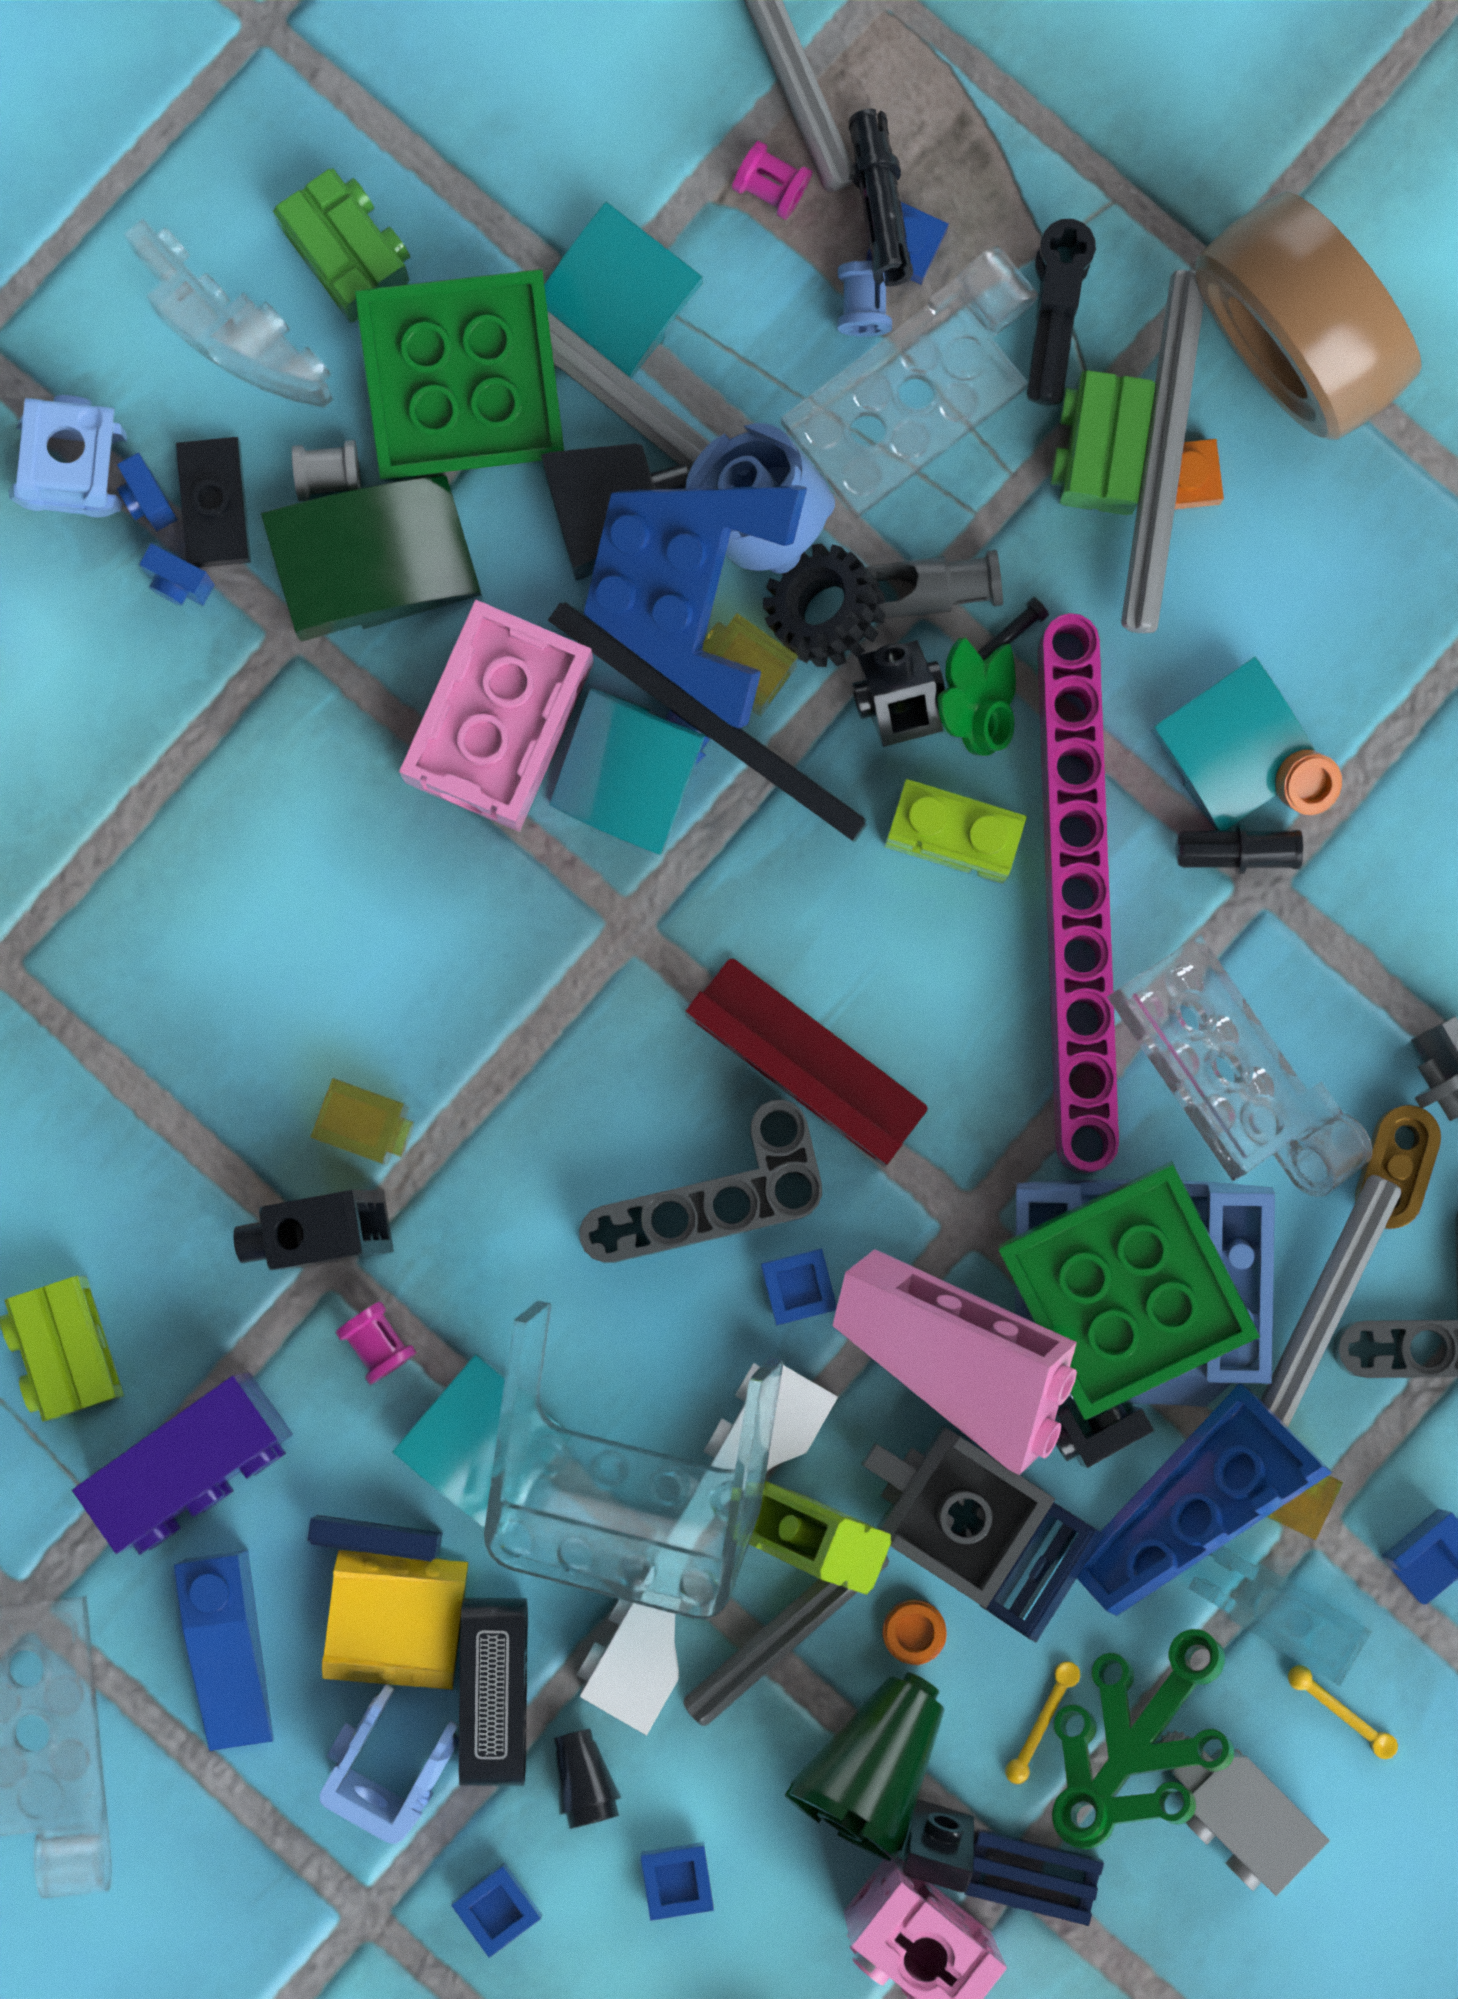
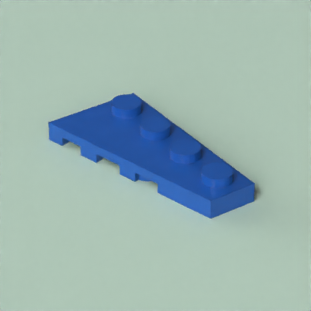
M1239 1383L1101 1530V1533L1104 1535L1077 1579L1107 1612L1118 1616L1333 1472L1249 1388Z

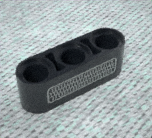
M463 1598L459 1699L460 1786L525 1785L528 1655L527 1598Z

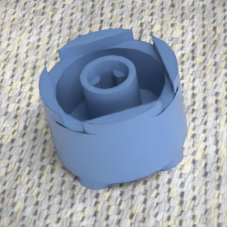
M753 423L744 425L748 432L731 439L726 434H723L706 446L696 458L686 479V489L757 488L786 485L806 487L807 492L793 544L782 546L731 529L725 554L730 561L744 569L753 571L771 570L777 574L786 573L798 564L801 554L819 536L827 518L835 508V498L829 491L823 476L785 432L770 424Z

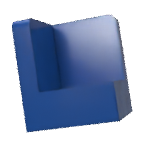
M1439 1508L1380 1556L1418 1603L1428 1604L1458 1579V1519L1452 1512Z

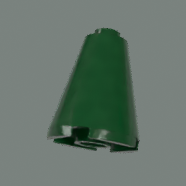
M910 1672L906 1673L903 1680L890 1676L790 1782L791 1785L785 1793V1797L817 1823H820L822 1819L838 1830L837 1835L849 1843L885 1861L890 1862L893 1860L895 1862L904 1846L944 1714V1707L936 1701L940 1691L928 1681Z

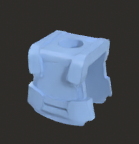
M58 395L54 397L53 401L25 398L23 414L16 428L22 430L17 484L13 483L10 487L9 499L23 508L32 511L50 510L86 514L96 518L120 512L123 502L117 495L107 493L111 445L120 441L127 442V434L119 423H114L115 408L91 406L92 402L90 400L72 395ZM49 438L84 441L85 448L83 454L72 463L58 462L50 456L47 450Z
M386 1684L381 1693H377L368 1706L357 1728L345 1723L327 1754V1758L337 1764L322 1788L319 1800L330 1811L390 1844H396L402 1841L421 1817L422 1809L434 1794L431 1791L459 1742V1737L454 1733L459 1724L450 1720L407 1799H403L351 1769L395 1690L394 1687Z

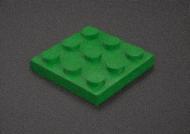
M542 269L355 290L380 480L542 461V454L564 451Z
M1173 1161L998 1245V1250L1035 1323L1077 1342L1070 1365L1077 1372L1071 1394L1084 1420L1260 1338L1259 1332Z

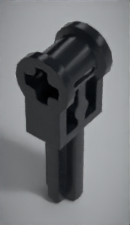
M1060 219L1052 223L1044 231L1035 258V271L1041 284L1026 395L1029 401L1038 405H1059L1063 400L1074 319L1079 306L1081 285L1087 276L1090 263L1096 251V241L1091 229L1083 222L1075 219ZM1059 247L1070 248L1071 263L1060 262Z

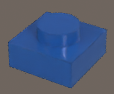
M901 202L907 246L913 266V276L910 280L922 285L947 233L949 223ZM870 248L866 258L868 261H872Z
M139 452L117 464L126 480V483L117 487V490L135 521L146 516L157 532L178 520Z
M152 543L139 563V566L146 575L152 579L149 589L180 606L183 605L186 598L204 606L215 586L206 571Z
M822 1248L760 1264L776 1326L836 1311L837 1304Z
M704 1842L641 1852L650 1921L714 1911Z
M505 1862L453 1900L451 1904L488 1958L538 1922L542 1917V1913Z

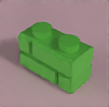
M332 168L327 169L306 184L303 190L296 191L276 205L273 213L282 232L351 323L359 319L355 290L407 284L410 280L403 262L411 258V256L390 226L380 232L367 215L375 208L356 179L352 178L344 183Z
M1086 370L1081 372L1076 389L1065 387L1059 424L1070 426L1067 449L1056 448L1050 481L1051 485L1061 486L1059 504L1088 510L1097 509L1101 512L1120 515L1133 514L1139 501L1156 382L1149 379L1129 376L1117 377L1115 374Z

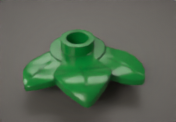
M958 638L950 649L946 660L945 676L949 688L942 691L938 696L939 716L946 731L951 736L961 737L966 749L971 754L989 756L996 751L1005 749L1011 742L1014 734L1015 719L1010 704L1016 693V673L1012 647L1010 644H1003L983 661L967 638Z

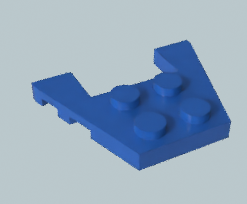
M800 485L757 488L625 490L611 493L583 614L730 726L741 728L748 725L761 671L704 652L702 649L731 529L782 546L793 544L807 488Z

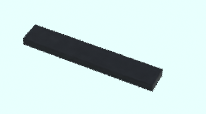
M566 602L564 604L559 603L549 617L548 621L578 643L591 648L592 653L850 840L856 842L868 825L865 823L867 819L741 728L730 726Z

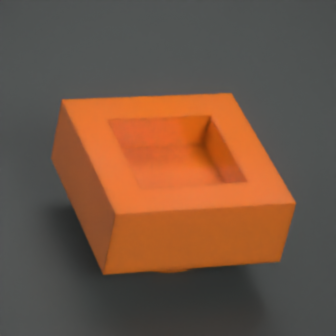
M1217 439L1184 442L1175 510L1220 505L1224 500Z

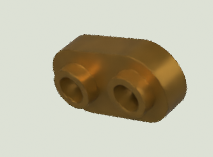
M1412 1105L1397 1107L1386 1112L1375 1126L1356 1188L1355 1202L1367 1178L1371 1175L1379 1176L1396 1184L1401 1189V1195L1384 1229L1400 1228L1409 1224L1421 1210L1441 1144L1440 1127L1436 1119L1427 1110ZM1401 1126L1409 1128L1414 1134V1144L1408 1150L1401 1149L1395 1142V1133Z

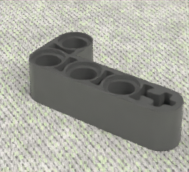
M772 1100L763 1104L755 1112L750 1125V1138L758 1167L756 1170L607 1204L591 1210L583 1219L579 1229L580 1242L584 1251L591 1258L600 1262L617 1263L791 1222L808 1216L819 1205L822 1197V1182L808 1123L802 1110L794 1103L786 1100ZM781 1112L793 1119L797 1134L789 1145L774 1147L763 1139L760 1125L767 1115ZM796 1173L803 1176L811 1187L809 1202L799 1209L784 1207L778 1202L775 1195L777 1181L786 1174ZM726 1188H737L747 1195L750 1201V1211L743 1221L728 1224L716 1216L713 1210V1202L715 1196L720 1191ZM666 1202L680 1204L689 1216L686 1230L676 1238H664L658 1235L652 1226L654 1211L659 1205ZM642 1208V1227L651 1242L650 1245L637 1248L636 1234L618 1239V1250L612 1253H607L603 1244L592 1243L591 1233L600 1230V1219L610 1217L615 1226L632 1224L634 1221L628 1213L629 1210Z

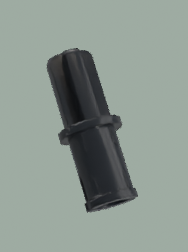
M1237 825L1235 831H1182L1178 833L1176 839L1175 854L1177 864L1182 868H1235L1236 874H1244L1246 868H1292L1300 870L1303 862V836L1301 830L1247 831L1245 825Z

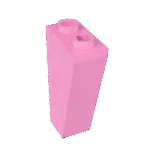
M876 1249L845 1272L832 1325L1008 1470L1020 1475L1039 1456L1045 1459L1050 1455L1061 1432V1423L1055 1421L1058 1407L1069 1396L1076 1379L1077 1372L1070 1365L1077 1342Z

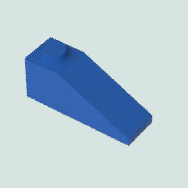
M248 1550L188 1558L174 1564L182 1630L209 1751L272 1742L274 1736Z

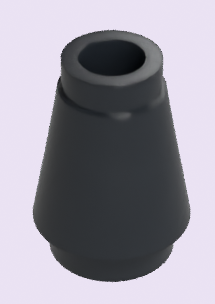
M591 1729L580 1730L554 1738L559 1815L566 1814L569 1829L619 1816L615 1800L620 1799L621 1796L596 1741L593 1740Z

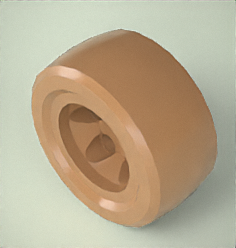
M1286 191L1256 206L1229 225L1197 256V283L1217 325L1262 387L1285 412L1310 433L1329 440L1340 439L1383 411L1419 375L1422 364L1418 347L1402 313L1369 264L1340 230L1316 207L1299 195Z

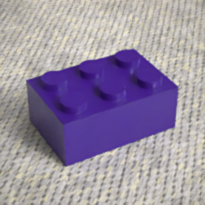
M251 1373L232 1375L73 1488L72 1492L115 1554L134 1547L137 1553L141 1555L147 1550L154 1549L182 1529L175 1519L188 1510L192 1517L201 1512L204 1513L234 1492L228 1481L238 1473L242 1472L244 1477L248 1479L252 1475L256 1476L282 1458L286 1452L280 1443L292 1436L293 1433Z

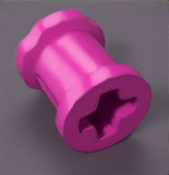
M758 140L749 150L739 167L732 184V190L739 194L745 191L752 193L776 207L777 216L787 220L801 200L813 171L805 166L799 170L768 153V145ZM762 174H765L773 180L779 182L780 184H782V186H779L776 183L770 181L769 179L762 176Z
M380 1301L368 1307L335 1331L340 1340H347L368 1370L365 1379L369 1385L386 1377L417 1354L412 1345L405 1346L384 1316L386 1308Z

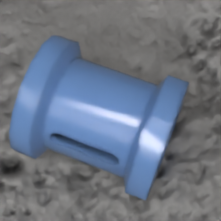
M852 261L838 267V278L844 283L843 315L837 320V330L842 334L857 337L880 336L891 332L892 318L886 315V286L884 281L880 285L874 281L872 261Z

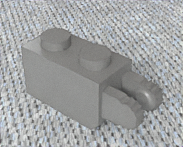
M1176 1730L1172 1733L1167 1731L1165 1736L1161 1735L1162 1739L1157 1741V1743L1189 1739L1191 1737L1185 1736V1733L1182 1731L1180 1733ZM1218 1749L1211 1757L1203 1750L1205 1761L1218 1759L1222 1749ZM1234 1749V1758L1231 1764L1219 1772L1208 1771L1200 1765L1169 1770L1183 1786L1193 1793L1196 1800L1195 1813L1185 1823L1206 1845L1215 1836L1218 1837L1233 1853L1225 1864L1252 1891L1262 1882L1277 1896L1330 1841L1238 1749ZM1176 1792L1175 1795L1184 1803L1181 1792Z

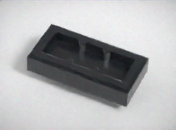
M230 437L177 442L176 449L186 562L198 568L251 563L241 442L239 438Z
M918 1799L905 1839L903 1873L905 1876L960 1893L967 1892L973 1874L974 1816Z

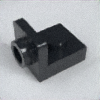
M1122 1404L1088 1419L1087 1421L1092 1430L1084 1435L1067 1405H1059L1055 1418L1057 1422L1061 1423V1432L1056 1443L1061 1455L1066 1462L1076 1457L1080 1465L1086 1468L1091 1467L1154 1431L1142 1408L1132 1407L1125 1411Z

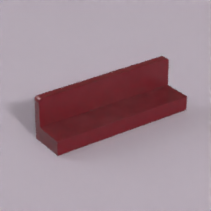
M735 959L727 960L704 992L700 991L685 1010V1016L883 1167L889 1164L901 1148L903 1142L927 1112L928 1108L924 1102Z

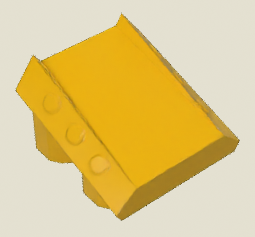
M338 1550L333 1570V1584L322 1659V1679L453 1690L461 1630L462 1600L465 1597L468 1562L452 1561L444 1558H435L430 1562L368 1552Z

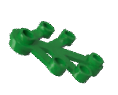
M1188 1629L1173 1639L1168 1652V1658L1173 1671L1133 1725H1131L1127 1691L1134 1682L1132 1665L1115 1653H1106L1096 1659L1091 1673L1094 1683L1100 1688L1108 1760L1094 1779L1088 1750V1743L1093 1740L1097 1730L1094 1716L1083 1707L1073 1704L1064 1706L1057 1712L1054 1719V1730L1062 1740L1067 1788L1058 1795L1054 1802L1052 1822L1055 1831L1063 1841L1076 1848L1090 1849L1104 1843L1111 1836L1117 1824L1162 1818L1175 1825L1183 1824L1194 1815L1196 1800L1193 1793L1180 1783H1163L1156 1789L1155 1793L1116 1797V1795L1132 1775L1197 1765L1202 1766L1208 1771L1219 1772L1231 1764L1234 1758V1746L1227 1736L1215 1729L1202 1730L1194 1738L1154 1744L1196 1685L1211 1683L1221 1674L1224 1668V1650L1221 1644L1209 1633L1200 1629ZM1200 1649L1208 1650L1210 1653L1209 1664L1202 1670H1193L1191 1667L1192 1655ZM1111 1664H1120L1122 1668L1120 1680L1115 1684L1107 1685L1104 1681L1106 1668ZM1075 1715H1082L1084 1719L1082 1732L1077 1736H1068L1066 1731L1068 1720ZM1213 1739L1220 1740L1222 1744L1220 1757L1214 1761H1205L1203 1757L1205 1744ZM1173 1792H1181L1184 1798L1182 1809L1176 1814H1168L1165 1810L1167 1796ZM1086 1805H1092L1096 1814L1094 1822L1088 1827L1080 1828L1077 1823L1079 1810Z

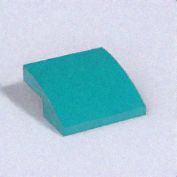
M605 202L571 245L544 284L547 311L632 379L665 338L664 331L701 287L703 276L608 202Z
M1256 656L1166 717L1150 730L1185 778L1186 782L1183 786L1215 831H1226L1278 795L1276 791V775L1283 761L1297 751L1314 750L1293 711Z
M591 688L549 805L602 832L661 855L665 849L706 735L649 714L650 709Z
M475 1354L395 1447L392 1453L454 1505L492 1533L574 1435L527 1394L524 1395L482 1357Z

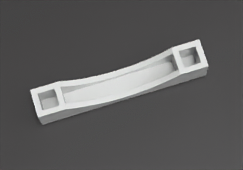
M772 1358L769 1359L765 1368L755 1363L750 1367L735 1394L737 1398L745 1402L733 1424L723 1418L720 1420L703 1451L713 1457L701 1480L692 1474L687 1478L672 1505V1508L682 1513L670 1535L660 1530L657 1531L640 1561V1564L650 1569L638 1591L626 1586L608 1620L617 1624L618 1627L606 1648L594 1642L576 1676L586 1681L580 1693L581 1698L646 1736L679 1679V1667L674 1641L675 1607L683 1573L698 1539L719 1509L747 1483L777 1464L807 1453L838 1398L835 1394Z

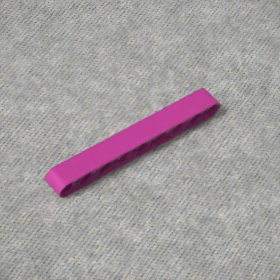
M1068 613L1058 616L1048 625L1039 642L1037 661L1055 1146L1058 1158L1066 1168L1075 1173L1087 1174L1102 1170L1114 1160L1118 1153L1119 1125L1100 639L1096 627L1089 619L1079 614ZM1064 633L1074 635L1083 644L1084 655L1072 661L1059 657L1053 649V638ZM1066 694L1078 697L1085 705L1086 718L1075 723L1063 720L1056 712L1055 699ZM1065 756L1080 758L1088 768V780L1078 785L1065 782L1058 774V760ZM1075 817L1086 822L1091 832L1090 843L1082 847H1074L1067 844L1062 839L1059 831L1060 822L1063 819ZM1070 879H1080L1086 882L1092 889L1094 896L1091 907L1079 910L1067 905L1061 892L1063 883ZM1077 940L1091 946L1096 957L1095 966L1091 971L1084 973L1076 972L1068 966L1064 958V950L1067 943ZM1078 1002L1086 1003L1095 1010L1098 1017V1025L1093 1034L1087 1036L1078 1035L1071 1030L1066 1019L1067 1010L1071 1004ZM1074 1066H1090L1099 1075L1101 1082L1100 1090L1094 1098H1081L1071 1090L1068 1080ZM1078 1128H1091L1102 1139V1153L1094 1162L1082 1161L1072 1151V1136Z

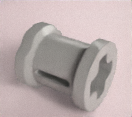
M346 440L343 447L306 451L303 445L292 446L293 476L299 502L308 501L311 494L361 489L360 466L355 440Z

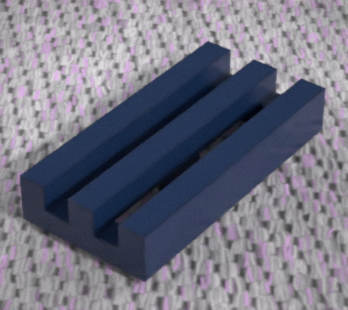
M1053 1502L987 1608L979 1606L1036 1643L1104 1534ZM1059 1520L1063 1523L1043 1556H1040L1029 1573L1027 1582L1010 1609H1007L1003 1605L1053 1525ZM1078 1532L1079 1534H1078V1536L1076 1537L1075 1541H1074L1073 1544L1071 1545L1070 1549H1069L1068 1552L1066 1553L1065 1557H1064L1063 1560L1061 1561L1060 1565H1059L1058 1568L1056 1569L1055 1573H1054L1053 1576L1051 1577L1050 1581H1049L1048 1584L1046 1585L1045 1589H1044L1043 1592L1041 1593L1040 1597H1039L1038 1600L1036 1601V1603H1035V1605L1033 1606V1608L1031 1609L1030 1613L1028 1614V1616H1027L1026 1619L1024 1620L1023 1618L1025 1617L1026 1613H1027L1028 1610L1030 1609L1031 1605H1032L1033 1602L1035 1601L1036 1597H1037L1038 1594L1040 1593L1041 1589H1042L1043 1586L1045 1585L1046 1581H1047L1048 1578L1050 1577L1051 1573H1052L1053 1570L1055 1569L1056 1565L1058 1564V1562L1060 1561L1061 1557L1063 1556V1554L1065 1553L1066 1549L1068 1548V1546L1070 1545L1071 1541L1073 1540V1538L1075 1537L1076 1533Z
M316 1515L310 1520L307 1541H311L310 1544L431 1562L440 1555L443 1532Z
M978 1828L973 1852V1874L967 1892H964V1894L1089 1926L1092 1917L1093 1900H1096L1098 1892L1097 1883L1099 1875H1102L1104 1862L1102 1859ZM990 1847L1085 1871L1083 1882L985 1858L987 1848ZM981 1873L1078 1896V1904L1075 1906L980 1882Z

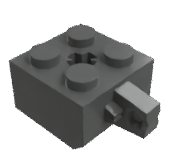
M942 1425L923 1455L911 1447L905 1458L901 1460L874 1442L861 1465L889 1482L880 1496L889 1501L891 1505L876 1528L891 1534L892 1542L890 1546L984 1608H987L1055 1501L1054 1497L1020 1475L1008 1470L997 1460ZM964 1499L974 1500L972 1512L979 1518L977 1524L971 1530L965 1525H962V1532L951 1530L954 1519L948 1514L951 1505L957 1502L964 1506Z

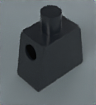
M636 443L549 452L541 455L544 472L575 580L583 579L593 574L611 493L625 490L686 489V479L689 474L686 464L650 473L643 446Z
M347 1190L262 1206L259 1210L260 1222L236 1226L233 1233L234 1247L238 1260L242 1264L266 1260L269 1270L303 1268L394 1252L384 1190ZM302 1228H303V1240H302V1237H301V1230H302Z

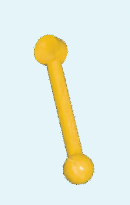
M1063 1661L1055 1667L1054 1678L1056 1683L1017 1759L1009 1761L1006 1765L1005 1776L1013 1784H1022L1029 1778L1030 1768L1028 1764L1066 1689L1075 1686L1080 1680V1670L1072 1662Z
M1297 1665L1290 1669L1288 1673L1290 1686L1296 1690H1306L1370 1742L1371 1750L1377 1757L1390 1759L1396 1754L1398 1743L1391 1734L1387 1732L1378 1733L1312 1680L1313 1676L1308 1667Z

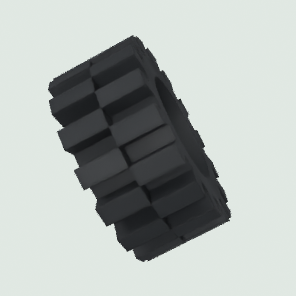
M823 544L812 545V557L803 552L798 564L792 570L781 574L783 578L780 582L769 578L766 589L774 597L763 598V609L770 615L765 617L766 623L782 644L806 664L811 660L816 667H827L828 657L836 666L847 663L845 651L850 650L857 658L865 652L859 644L860 640L865 637L873 643L879 633L872 627L871 623L883 624L885 612L878 606L885 603L884 593L878 588L880 584L864 564L852 552L847 553L841 546L832 544L829 552ZM836 586L843 590L844 600L833 617L817 625H811L806 622L805 611L814 596L830 587Z

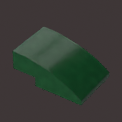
M447 476L361 488L261 513L293 627L301 642L361 625L363 629H367L482 595Z

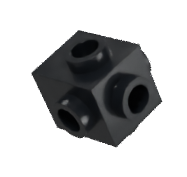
M918 640L903 644H888L882 646L877 651L861 654L857 657L862 680L852 683L856 707L861 719L872 718L883 747L943 732L938 708V696L945 690L942 672L937 661L927 663Z

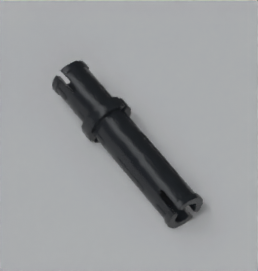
M873 108L863 109L853 114L848 120L855 154V163L851 166L852 179L855 186L860 189L874 281L879 285L884 281L885 286L888 287L898 286L907 282L913 276V266L908 251L905 223L897 187V180L901 177L900 162L893 155L890 146L887 115L883 111L877 114L876 109Z

